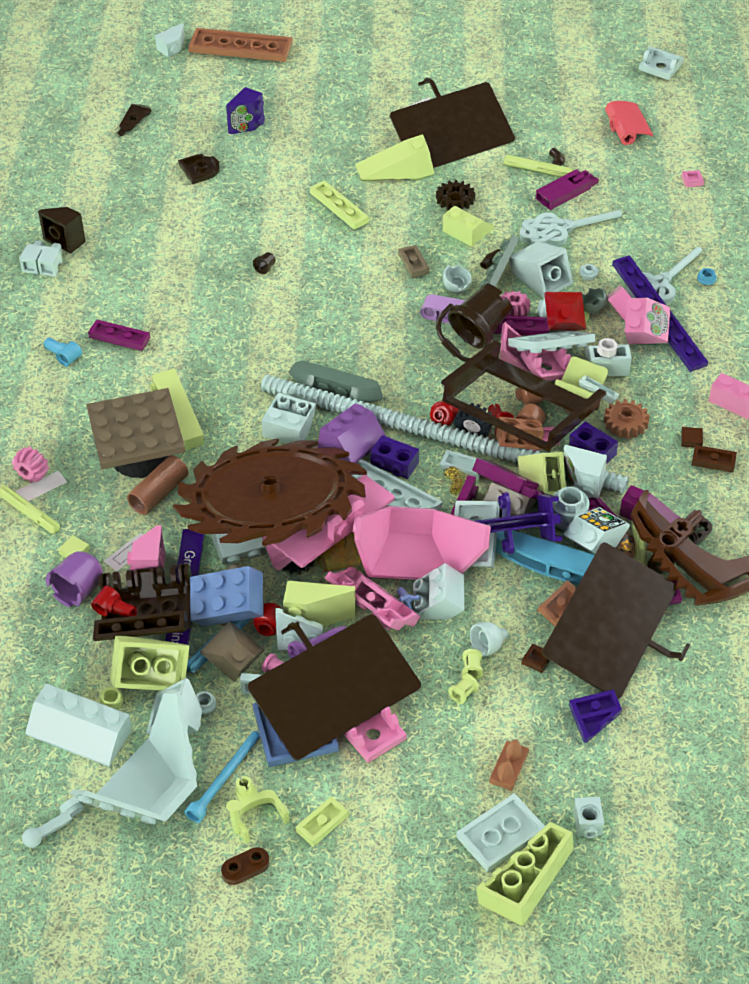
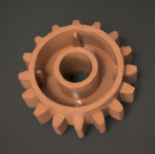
M624 399L623 403L616 400L615 405L610 403L609 408L605 409L603 422L606 423L605 428L610 429L611 434H615L619 438H636L639 434H644L645 429H648L650 415L647 414V408L642 409L641 403L635 405V400H632L631 403H628L626 399Z

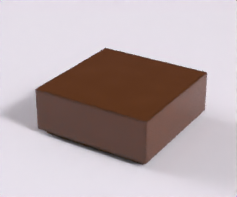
M682 427L681 447L695 448V445H703V428Z
M532 643L524 655L521 664L542 673L550 660L542 655L543 648Z

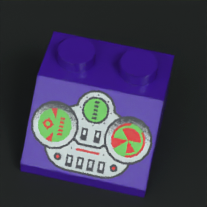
M244 87L226 105L229 134L254 131L264 123V101L261 92Z

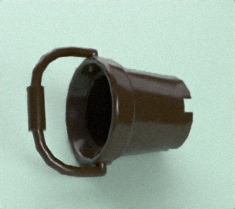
M485 284L461 305L454 306L450 303L440 313L436 323L437 335L442 341L441 344L453 357H457L463 362L470 359L461 355L460 351L449 339L444 337L441 330L442 319L448 313V321L460 338L473 347L485 348L491 343L493 333L512 311L510 300L507 297L503 300L499 296L502 291L497 287Z

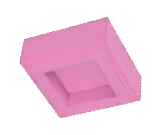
M700 170L682 172L681 176L685 187L704 185Z

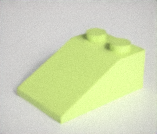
M287 581L283 601L284 613L293 617L299 615L308 621L320 623L323 627L354 618L356 616L355 586Z
M115 636L110 682L115 688L164 690L186 678L189 645L141 637Z

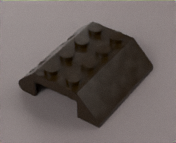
M189 563L179 564L178 570L176 565H171L170 576L172 583L168 584L165 583V572L162 566L157 567L156 571L154 567L135 569L134 573L132 570H127L126 581L128 588L122 589L121 576L118 571L113 572L112 575L110 572L101 573L99 577L100 589L102 590L104 586H110L115 589L122 601L137 607L136 616L124 617L117 613H109L107 616L101 615V620H95L93 641L115 639V636L139 637L184 632L191 627V569Z

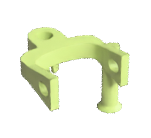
M242 776V781L240 778L236 780L237 787L235 792L237 800L228 801L226 808L230 812L233 832L240 834L245 844L250 842L248 830L241 821V815L256 806L272 803L275 805L285 825L290 823L287 809L273 790L257 792L251 778L248 776Z

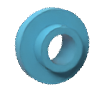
M703 268L697 276V280L704 285L714 284L717 278L715 271L710 268Z

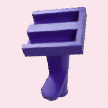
M505 492L498 496L502 517L475 520V522L491 526L490 533L504 531L505 539L502 540V550L508 554H514L512 530L540 527L541 538L553 542L562 541V536L555 535L554 525L561 523L560 514L553 513V502L559 501L558 496L539 494L537 495L538 512L511 515L510 496L508 492Z

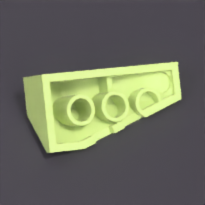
M423 134L402 141L355 164L361 181L383 179L419 180L434 175L430 152Z

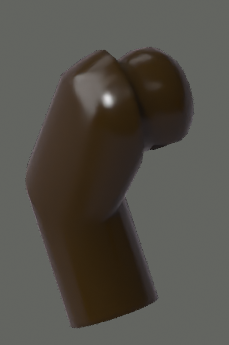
M552 148L549 151V155L555 159L552 161V164L564 165V154L556 148Z
M500 249L488 253L480 263L481 268L488 269L493 262V257Z

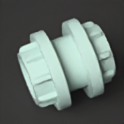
M564 487L553 495L559 497V501L553 502V513L560 514L561 523L554 525L562 529V531L567 530L575 516L589 510L587 495L577 487Z

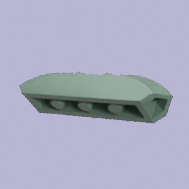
M303 360L295 362L288 371L294 380L305 386H310L311 389L314 387L317 390L321 389L323 392L328 391V393L332 392L334 395L339 394L340 397L345 396L346 399L348 397L352 398V400L357 399L358 402H375L383 399L380 385L375 380Z

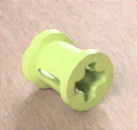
M477 649L465 650L462 656L464 661L462 675L470 674L475 679L481 678L483 675L480 662L482 661V652Z
M464 674L459 683L455 686L452 685L448 689V693L458 704H464L466 698L472 692L479 690V684L470 674Z

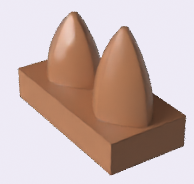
M517 739L512 742L506 741L491 774L489 783L512 791L528 756L529 748L521 746Z

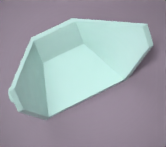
M167 690L163 694L149 738L96 794L86 790H72L69 794L77 798V801L89 806L119 812L120 815L130 818L140 817L141 822L155 825L156 821L166 822L197 787V773L193 766L192 747L189 743L188 724L184 716V701L180 690Z

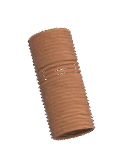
M172 455L168 456L128 493L127 500L130 506L140 514L146 515L178 485V482H182L188 476L187 466L180 458Z

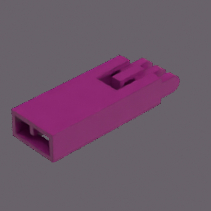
M576 169L537 189L535 199L549 210H552L590 190L592 186L598 184L599 179L591 173L589 174L587 170L580 172Z
M476 458L472 471L529 498L537 499V495L545 494L537 489L539 483L493 461Z

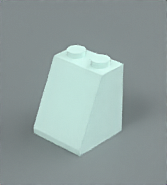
M537 241L512 254L509 258L512 273L542 298L545 297V292H558L573 284L565 248Z
M211 534L221 563L227 562L228 565L240 561V558L249 557V559L261 556L265 549V546L262 545V537L236 544L220 543L219 538L227 534Z

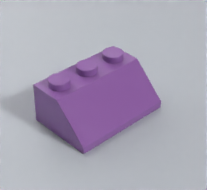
M355 403L320 428L317 448H338L347 451L350 455L339 459L357 463L370 453L382 435H386L374 413L364 408V406Z

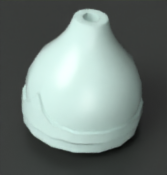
M490 622L476 623L470 630L472 647L481 651L482 657H488L496 653L501 648L503 641L508 637L506 629Z

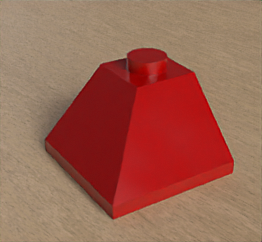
M582 292L544 293L548 330H586Z

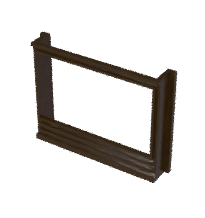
M495 340L441 381V384L444 385L443 402L547 452H551V449L594 410L597 411L601 399L606 395V391L599 388L588 399H585L499 359L501 343ZM487 372L572 413L549 432L548 441L546 442L454 397Z

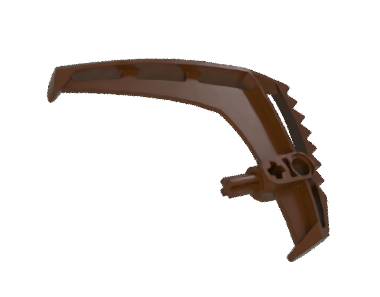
M644 490L630 516L640 539L649 544L646 550L655 554L652 560L661 563L660 570L668 572L667 579L676 581V589H685V597L694 598L695 606L720 603L749 592V578L730 587L723 585L745 574L749 576V555L727 561L703 550L688 538L694 532V527L704 519V516L701 515L702 511L694 509L686 518H677L670 523L647 500L649 491ZM669 558L708 591L702 594L678 571Z

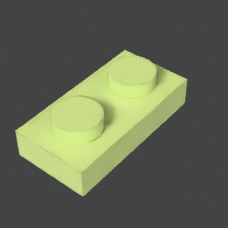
M331 796L296 826V832L314 847L349 816V811Z

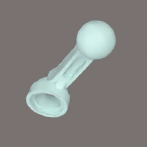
M75 797L67 800L59 807L61 811L59 816L38 828H28L22 835L23 844L28 848L37 847L43 838L72 823V817L85 809L84 803L77 801Z

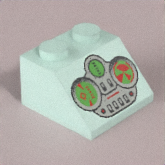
M565 445L564 469L566 476L573 487L580 489L588 498L598 499L606 478L607 455Z

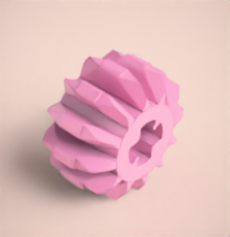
M512 290L511 293L504 292V295L500 296L503 300L506 297L510 300L512 311L508 314L509 316H528L530 299L527 298V294H521L520 291L514 292Z
M30 446L20 449L12 460L13 469L18 472V475L23 477V480L27 479L31 483L41 480L49 469L48 460L37 449L33 450Z

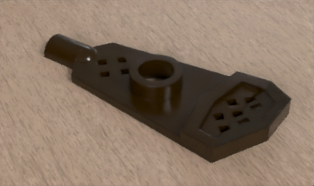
M131 104L119 125L118 135L123 136L126 131L132 130L145 116L152 112L151 108L142 104Z

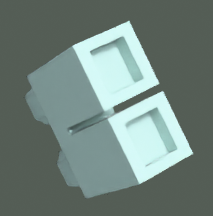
M37 240L34 244H27L19 257L22 272L40 273V275L56 277L58 265L62 264L61 245L53 243L51 247H48L42 241Z

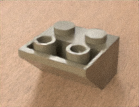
M497 482L490 483L484 501H498L499 495L508 492L511 500V515L531 513L536 499L529 498ZM499 509V517H502V509Z

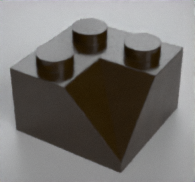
M69 207L40 209L38 211L43 240L51 244H60L61 249L70 254L86 242L82 216L78 211Z

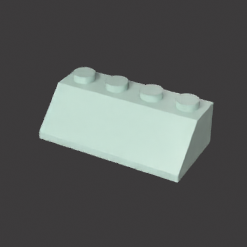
M46 683L33 703L25 734L110 767L131 733L132 725L130 715Z

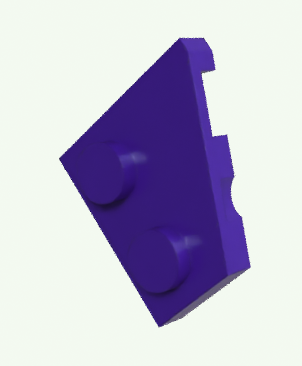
M614 689L569 700L570 710L584 743L589 742L622 712Z

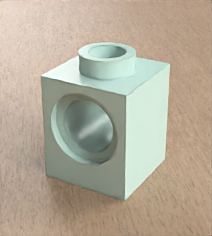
M600 797L575 798L573 813L577 837L595 838L598 835H602L604 818Z

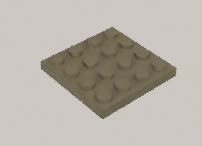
M169 388L86 404L101 470L186 452Z

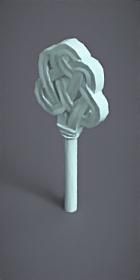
M617 210L574 221L559 219L557 215L545 212L535 219L524 220L519 238L522 242L530 245L538 241L554 246H562L567 242L568 233L575 228L622 217V212Z
M696 247L668 272L655 276L642 272L656 292L659 293L665 304H670L675 298L676 290L670 284L672 278L702 253L700 247ZM627 287L626 291L630 295V297L636 298L630 291V289Z

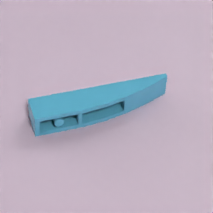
M512 530L514 554L504 553L502 550V540L505 539L504 531L497 532L496 553L525 568L565 582L568 580L575 585L579 584L594 557V554L580 551Z

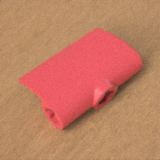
M612 101L606 105L605 111L610 119V128L612 132L617 133L623 145L632 144L636 139V134H645L653 137V133L636 103Z

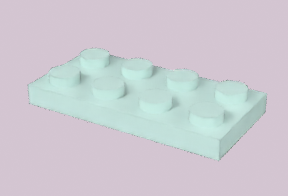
M570 330L508 338L509 347H516L517 351H528L530 349V353H541L542 349L556 351L557 347L570 349L572 345L583 347L587 346L589 342H595V334Z

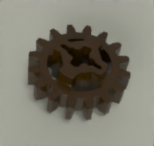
M449 180L448 184L442 183L441 187H437L436 191L437 204H441V208L447 207V211L453 206L469 209L470 205H473L475 201L474 188H470L471 184L464 185V181L458 183L455 180L452 183Z

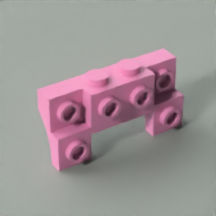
M352 566L341 572L329 571L325 577L332 585L355 586L356 604L364 610H367V608L371 610L372 614L378 618L382 626L387 630L393 628L400 631L405 624L414 628L421 617Z

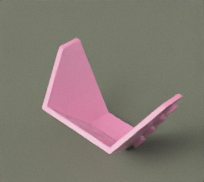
M388 506L357 517L353 524L354 541L367 577L417 580L444 563L463 574L489 548L491 530L489 525L439 510Z

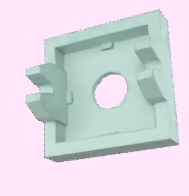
M649 46L648 50L645 51L643 61L639 64V70L670 80L683 64L684 57ZM664 64L666 67L659 68L656 65Z

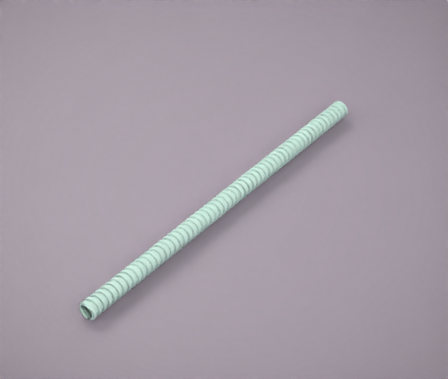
M268 374L263 377L261 382V390L263 392L267 391L269 394L273 393L274 395L281 393L316 403V407L320 406V408H325L326 410L331 409L332 412L337 411L339 414L356 403L371 410L381 426L385 424V427L391 426L392 429L396 427L399 431L401 429L403 432L409 431L410 434L415 433L416 436L420 434L421 437L427 436V439L433 438L434 441L438 439L441 443L445 441V444L451 443L452 446L457 445L458 448L463 447L465 450L469 448L470 451L482 452L483 455L487 453L490 457L494 455V458L500 457L501 460L506 459L508 462L512 460L515 464L518 462V456L540 454V451L533 452V449L499 446L495 438L491 440L488 436L484 438L483 435L478 436L477 433L472 434L470 431L466 433L465 430L460 431L459 428L454 429L452 426L448 428L445 424L441 426V423L435 424L434 421L429 422L428 419L424 421L423 418L417 419L416 416L411 417L410 414L406 416L403 412L399 414V411L393 412L392 409L387 410L385 407L382 409L381 406L376 407L374 404L370 405L367 402L364 404L363 401L358 402L357 399L352 400L350 397L346 399L345 396L340 397L339 394L334 395L332 392H323L321 389L317 390L314 387L311 389L310 386L305 387L304 384L299 385L297 382H288V380H282L279 377L276 379L275 376L271 377ZM606 470V478L602 489L606 487L609 491L613 489L614 492L620 491V494H623L626 491L629 478L626 475L622 477L621 474L615 475V472L609 473Z

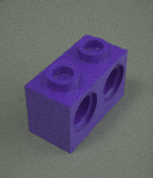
M585 421L570 434L569 446L607 455V464L617 455L618 441Z
M384 435L379 438L370 451V464L393 473L397 477L401 476L408 479L419 463L418 448Z

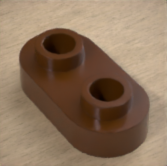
M255 847L226 860L221 867L223 880L227 884L237 885L265 872L270 864L268 852L263 848ZM254 857H260L259 860H253ZM233 867L238 868L236 871H230Z

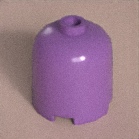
M76 551L47 573L45 578L46 585H51L55 591L53 596L60 603L67 607L72 605L78 607L98 587L99 577L103 570L96 557L86 552Z

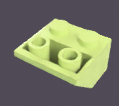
M563 452L518 456L519 474L539 483L538 490L545 494L554 495L555 492L566 487Z

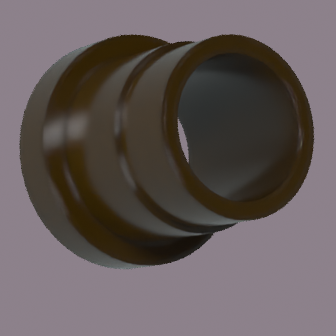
M266 252L253 260V267L258 273L266 274L270 271L272 265L275 264L276 259L272 253Z

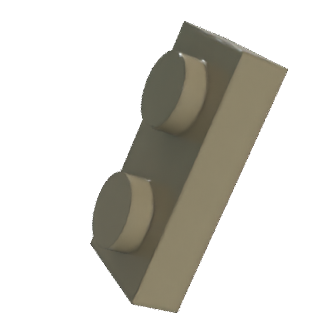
M417 245L398 249V255L411 278L429 274V267Z

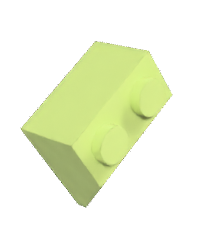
M453 206L443 215V232L471 247L494 229V225L456 206Z

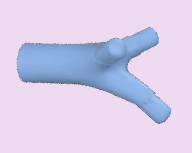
M403 587L397 589V594L400 597L399 601H403L410 609H412V601L420 599L419 595L413 596L408 594Z

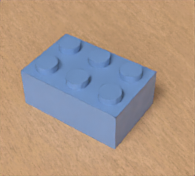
M250 566L190 577V621L202 626L228 623L229 621L234 622L263 617V572Z

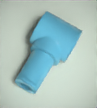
M50 337L44 341V348L55 353L59 363L65 367H68L82 355L80 346L74 341H70L67 344L64 342L59 343Z

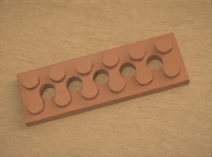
M196 28L188 47L189 52L286 62L293 39L292 37Z

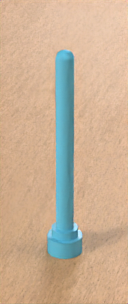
M253 731L199 801L191 802L185 809V815L190 820L196 823H200L206 816L207 805L258 741L260 734L257 731Z

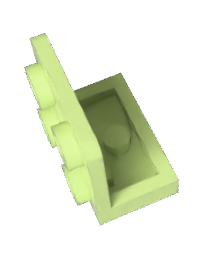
M574 356L570 359L562 380L557 379L555 385L588 399L593 393L580 387L579 380L586 375L604 385L608 369Z

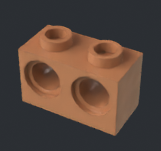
M499 417L500 420L543 440L544 429L540 421ZM497 428L496 438L499 446L541 450V448Z

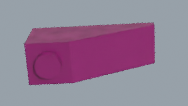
M630 485L621 501L620 516L632 520L630 514L644 490ZM648 494L647 500L667 521L672 523L675 519L681 518L654 495Z

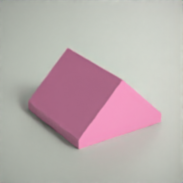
M506 322L503 323L500 359L530 372L520 357L522 351H517L516 347L508 346V338L522 336Z

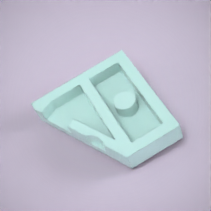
M276 608L278 650H288V644L292 641L302 642L294 630L282 635L281 630L287 628L288 624L292 622H299V626L309 640L323 634L322 624L308 621L299 615L295 617L283 613V609Z

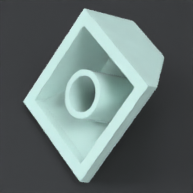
M187 678L156 693L146 733L150 734L163 694L167 690H180L184 701L183 710L188 724V735L198 731L201 725L202 709Z

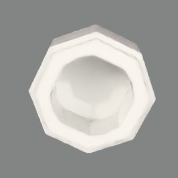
M604 338L599 340L597 352L603 357L610 358L616 355L618 344L614 339Z

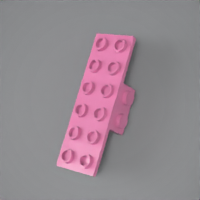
M362 475L357 480L365 485L366 497L348 496L352 512L346 520H342L339 514L331 515L323 530L307 538V530L302 529L286 540L272 544V546L303 568L351 533L357 517L386 507L395 500V496L367 475Z

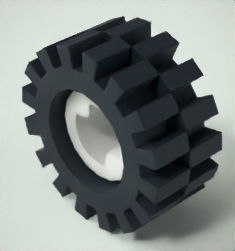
M470 403L471 406L487 414H492L490 411L486 412L487 408H480V404L474 406V403ZM460 409L453 423L455 429L465 430L466 433L468 431L472 432V434L477 433L478 436L483 435L484 438L489 435L493 426Z

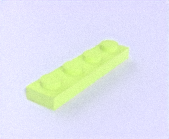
M325 180L310 187V193L354 230L369 223V216Z

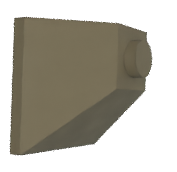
M229 621L200 653L235 682L241 676V673H244L264 652V649Z

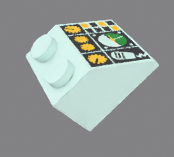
M599 507L575 516L564 535L581 548L595 555L599 546L604 542L616 548L630 527V524Z

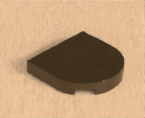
M196 154L178 160L179 166L192 184L209 180L215 177L220 170L219 161L214 156L208 157L203 154Z

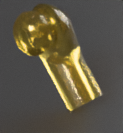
M450 466L444 470V476L452 480L449 492L458 495L464 478L457 467Z

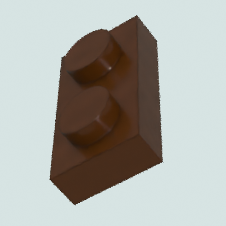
M695 445L691 465L733 473L737 452Z

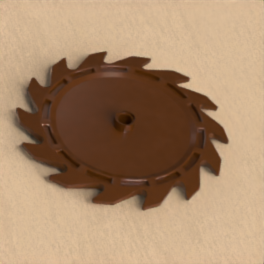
M277 438L262 441L241 453H238V446H234L224 451L213 466H206L203 461H200L193 469L196 483L189 485L178 482V495L190 504H174L173 508L181 517L200 521L199 523L188 525L189 530L200 534H227L219 538L220 543L238 544L267 536L262 541V545L266 546L280 543L302 529L307 530L306 537L309 538L323 530L331 515L339 514L342 520H346L352 512V506L348 499L349 495L366 497L365 485L351 475H366L367 471L358 463L339 459L349 456V452L338 448H312L318 445V441L300 440L276 446L279 442Z

